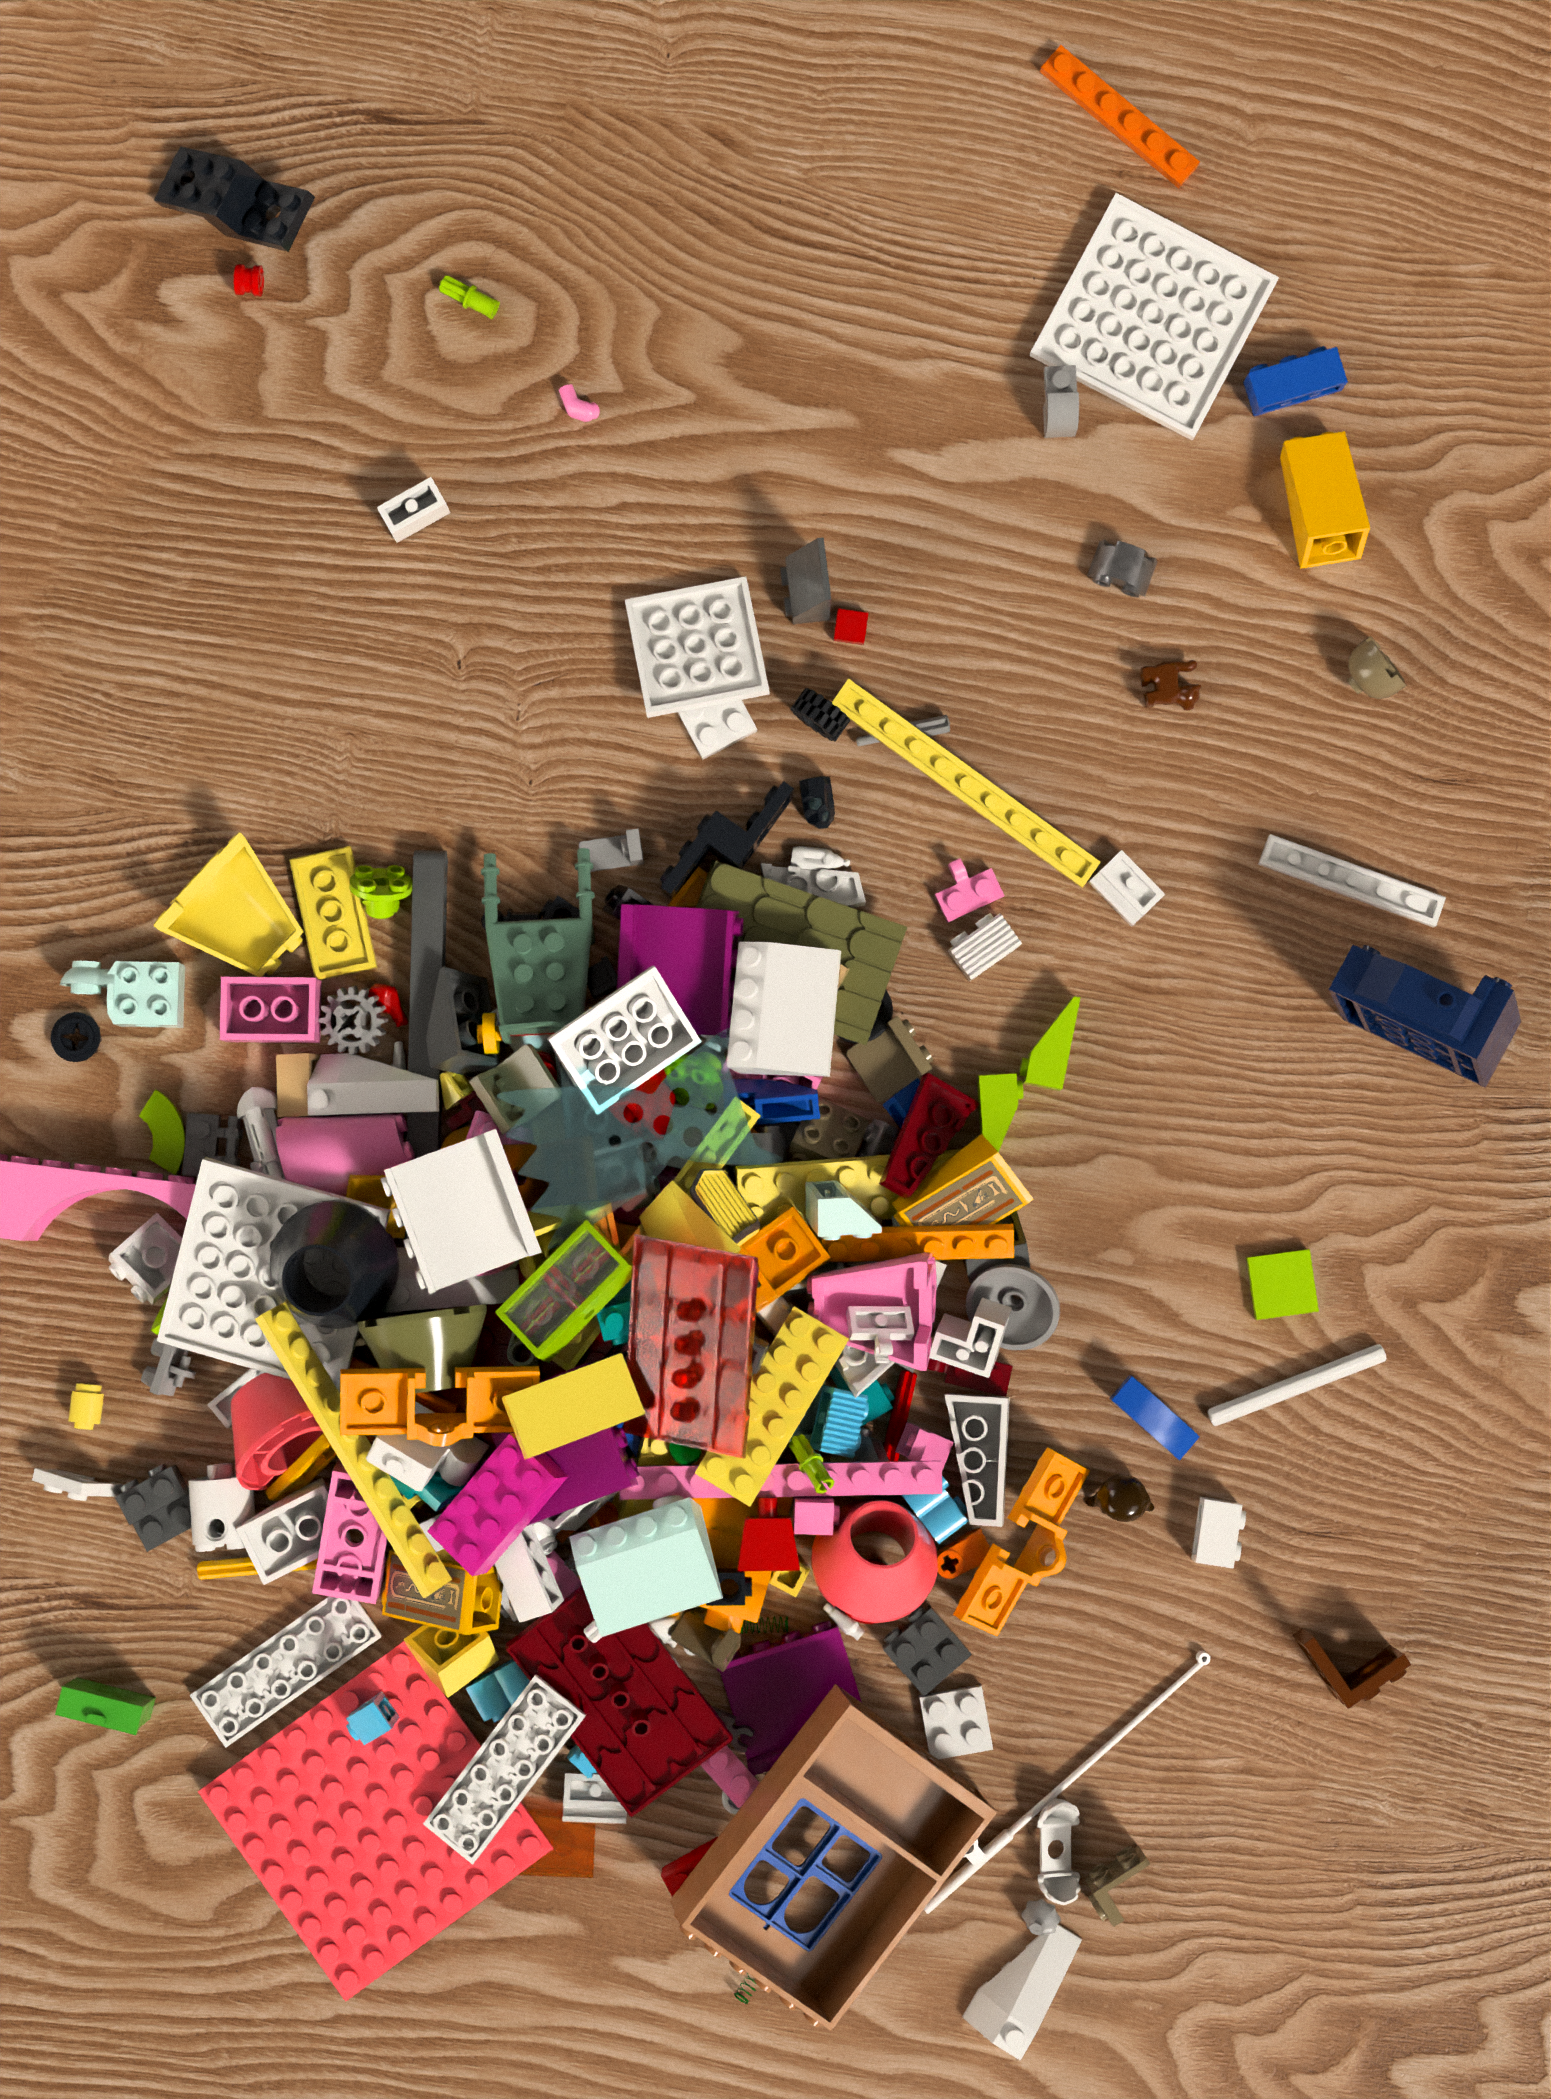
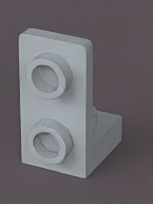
M638 828L626 830V835L579 842V849L588 848L590 850V862L593 863V869L590 872L644 864Z

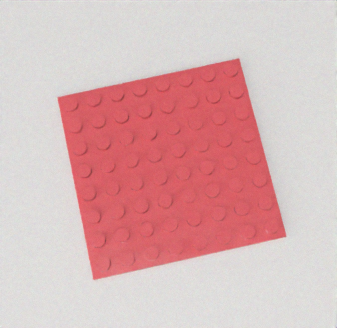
M404 1641L198 1791L345 2002L554 1849L522 1802L519 1803L473 1865L423 1825L482 1745L450 1700L429 1679ZM382 1691L400 1718L388 1732L363 1745L360 1739L356 1741L350 1735L346 1727L348 1724L346 1718L351 1712Z

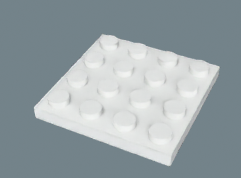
M746 576L625 599L647 718L770 694Z

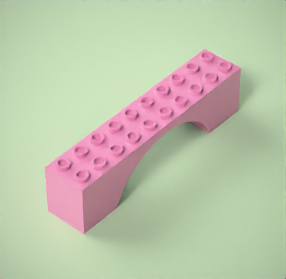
M0 1154V1238L38 1241L47 1226L74 1203L97 1193L121 1189L134 1190L151 1195L173 1207L187 1220L196 1184H194V1178L169 1175L168 1181L163 1180V1174L137 1171V1176L133 1177L132 1170L106 1167L105 1173H100L101 1166L74 1163V1169H69L70 1162L43 1159L42 1165H38L39 1159L11 1156L10 1162L7 1161L8 1155Z

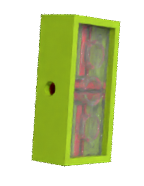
M585 1220L495 1313L536 1358L549 1363L640 1270L598 1226Z

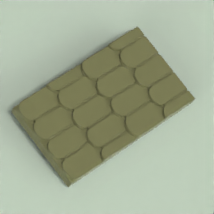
M712 860L696 908L738 910L739 917L743 918L744 925L742 936H738L737 949L739 942H772L840 950V964L850 970L837 992L834 1035L867 1045L907 927Z

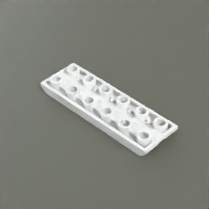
M328 1596L196 1690L190 1697L226 1748L383 1635L359 1601Z
M536 1674L423 1825L473 1865L587 1714Z

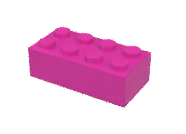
M510 1433L427 1532L471 1576L485 1574L569 1476L546 1453L525 1460L515 1433Z

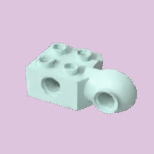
M72 961V968L63 975L60 981V985L71 987L70 993L101 994V988H107V1014L113 1024L117 1026L183 1028L185 966L179 962L115 961L111 969H101V962Z

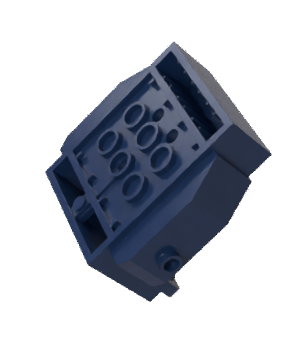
M1352 945L1329 988L1344 1021L1485 1088L1521 1023L1515 993L1511 989L1512 985L1507 981L1485 975L1474 993L1470 994L1414 967L1384 957L1379 951L1367 945H1363L1362 948Z

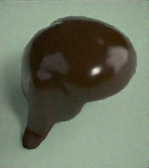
M1114 1475L1103 1482L1100 1490L1085 1501L1087 1506L1099 1507L1102 1513L1120 1522L1134 1521L1143 1516L1145 1511L1152 1512L1154 1510V1505L1151 1503L1150 1495L1147 1493L1145 1486L1139 1479L1130 1475Z

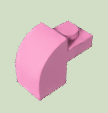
M907 1422L895 1452L906 1456L907 1459L912 1461L941 1460L943 1470L954 1441Z

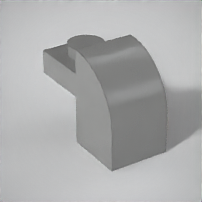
M1076 365L1044 367V438L1075 437L1079 422V392H1077Z

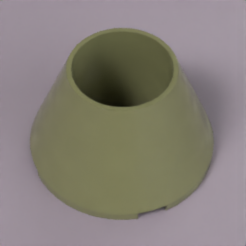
M486 1304L360 1321L357 1322V1326L381 1369L425 1368L426 1388H415V1393L455 1388V1367H472L487 1307Z

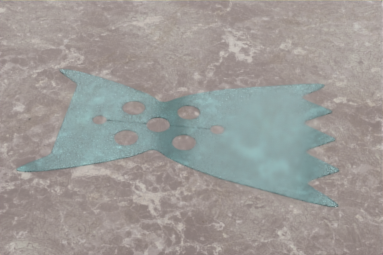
M730 1028L715 1035L687 1057L665 1077L653 1094H647L630 1088L586 1085L582 1089L579 1086L515 1090L497 1094V1098L525 1109L523 1116L506 1133V1137L537 1146L536 1151L519 1170V1175L544 1180L550 1184L548 1189L531 1208V1211L559 1217L563 1220L553 1235L548 1249H553L563 1244L585 1220L594 1224L631 1200L659 1175L673 1156H679L694 1162L733 1165H764L783 1160L781 1156L761 1149L754 1143L724 1055L725 1049L729 1044ZM684 1088L688 1092L690 1099L686 1106L678 1108L671 1104L669 1096L673 1089ZM630 1103L639 1104L643 1109V1118L637 1123H630L624 1117V1108ZM708 1103H714L717 1106V1112L714 1115L706 1113L705 1107ZM659 1115H666L674 1121L673 1129L667 1135H660L653 1128L654 1120ZM689 1127H696L703 1134V1140L697 1147H690L683 1140L684 1131ZM612 1135L620 1137L621 1144L618 1147H612L609 1144V1138ZM644 1142L652 1143L657 1149L656 1158L651 1162H643L637 1156V1148Z

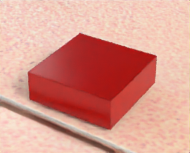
M838 609L833 641L864 645L869 613Z

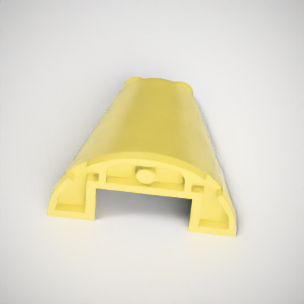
M238 832L228 841L229 844L225 848L222 847L172 900L171 906L161 913L153 926L257 977H262L265 973L270 976L281 965L282 962L278 959L286 949L292 953L303 941L300 937L303 930L246 838Z

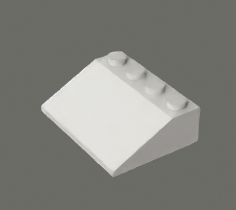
M739 942L727 1056L728 1068L740 1074L830 1077L841 959L840 950L772 942Z
M654 965L547 1038L585 1103L597 1115L701 1043L695 1030Z

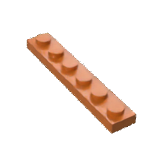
M1062 45L1041 66V74L1178 189L1199 166L1200 161Z

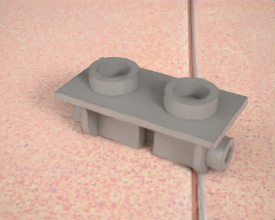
M873 1119L872 1123L867 1126L863 1135L864 1141L854 1157L878 1156L879 1152L890 1155L894 1142L898 1138V1135H896L898 1128L889 1125L887 1122Z

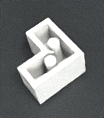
M982 1298L972 1322L944 1313L933 1340L930 1358L989 1378L999 1353L1012 1308Z

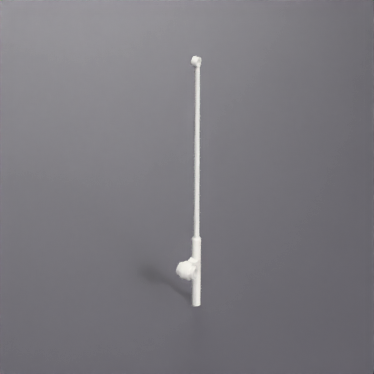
M1203 1650L1199 1651L1196 1654L1198 1662L1009 1829H1004L983 1849L978 1846V1840H976L964 1856L969 1861L942 1884L924 1908L925 1912L929 1914L1006 1846L1013 1839V1835L1036 1816L1049 1801L1056 1798L1203 1665H1207L1210 1662L1209 1654Z

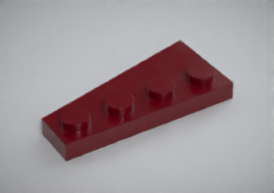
M930 1073L923 1075L879 1184L904 1199L911 1197L932 1169V1164L939 1155L943 1154L949 1146V1141L955 1133L960 1131L966 1123V1118L980 1103Z

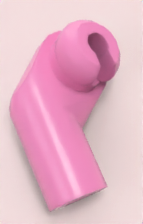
M572 384L565 385L559 389L566 412L571 418L584 422L598 418L600 413L598 405L594 402L589 403L578 399Z

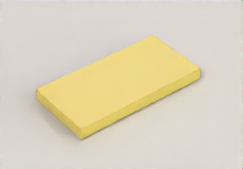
M347 846L289 859L314 977L324 980L378 968L366 911L362 903L363 899L354 895L349 888L350 878L355 874L356 868L352 847Z
M622 1353L502 1397L525 1460L645 1414Z

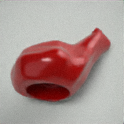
M381 983L372 985L368 997L379 996L376 1005L378 1007H386L383 1013L391 1016L396 1023V1027L407 1025L408 1019L402 1009L396 988Z

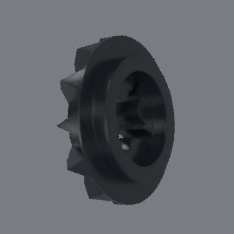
M79 1012L68 1013L59 1018L51 1031V1044L54 1051L62 1059L70 1062L88 1060L93 1054L98 1052L99 1044L102 1041L98 1024L92 1017ZM79 1028L80 1034L88 1037V1040L79 1041L78 1046L75 1047L74 1041L64 1038V1036L75 1034L76 1029Z

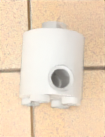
M233 1463L207 1465L208 1477L188 1480L193 1545H195L196 1552L212 1551L216 1547L224 1546V1544H226L227 1550L245 1548L236 1527L255 1516L254 1490H248L241 1486L236 1474H233Z

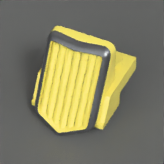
M701 1169L687 1195L738 1246L742 1245L759 1232L760 1222L725 1170Z

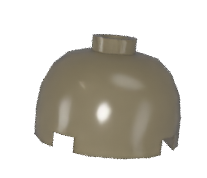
M1372 636L1366 638L1352 651L1348 660V669L1351 677L1347 681L1357 694L1363 691L1370 698H1389L1405 688L1407 684L1390 658L1379 650L1381 647Z

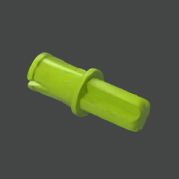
M446 275L441 280L439 286L441 293L462 303L465 309L470 307L490 319L494 318L500 305L498 300H494L477 291L475 285L470 287L449 275Z
M805 1435L793 1436L789 1447L800 1463V1471L806 1473L817 1493L827 1492L823 1483H826L831 1489L834 1485V1480L822 1464V1456L814 1451Z

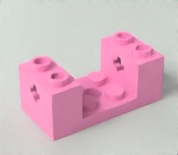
M338 1459L331 1476L312 1593L376 1604L385 1574L387 1537L340 1459ZM352 1528L359 1529L363 1533L364 1540L359 1543H353L348 1540L346 1532Z

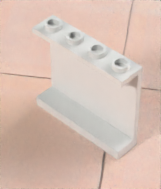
M496 1129L384 1170L386 1177L380 1178L386 1196L393 1195L397 1204V1208L392 1209L398 1228L405 1226L409 1238L403 1241L409 1258H417L420 1269L416 1270L415 1274L420 1288H428L429 1294L524 1257L541 1253L539 1243Z

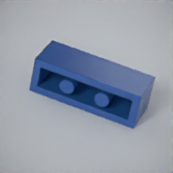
M1326 346L1311 350L1308 352L1309 355L1297 358V355H1291L1281 359L1279 364L1270 367L1267 364H1260L1251 368L1243 384L1254 417L1342 391L1348 381L1337 347L1327 349Z

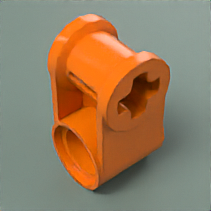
M980 1527L957 1538L956 1541L937 1551V1574L946 1579H953L981 1565L990 1549V1545ZM945 1556L955 1560L951 1563L952 1569L950 1571L946 1568H941V1565L944 1564L943 1558Z

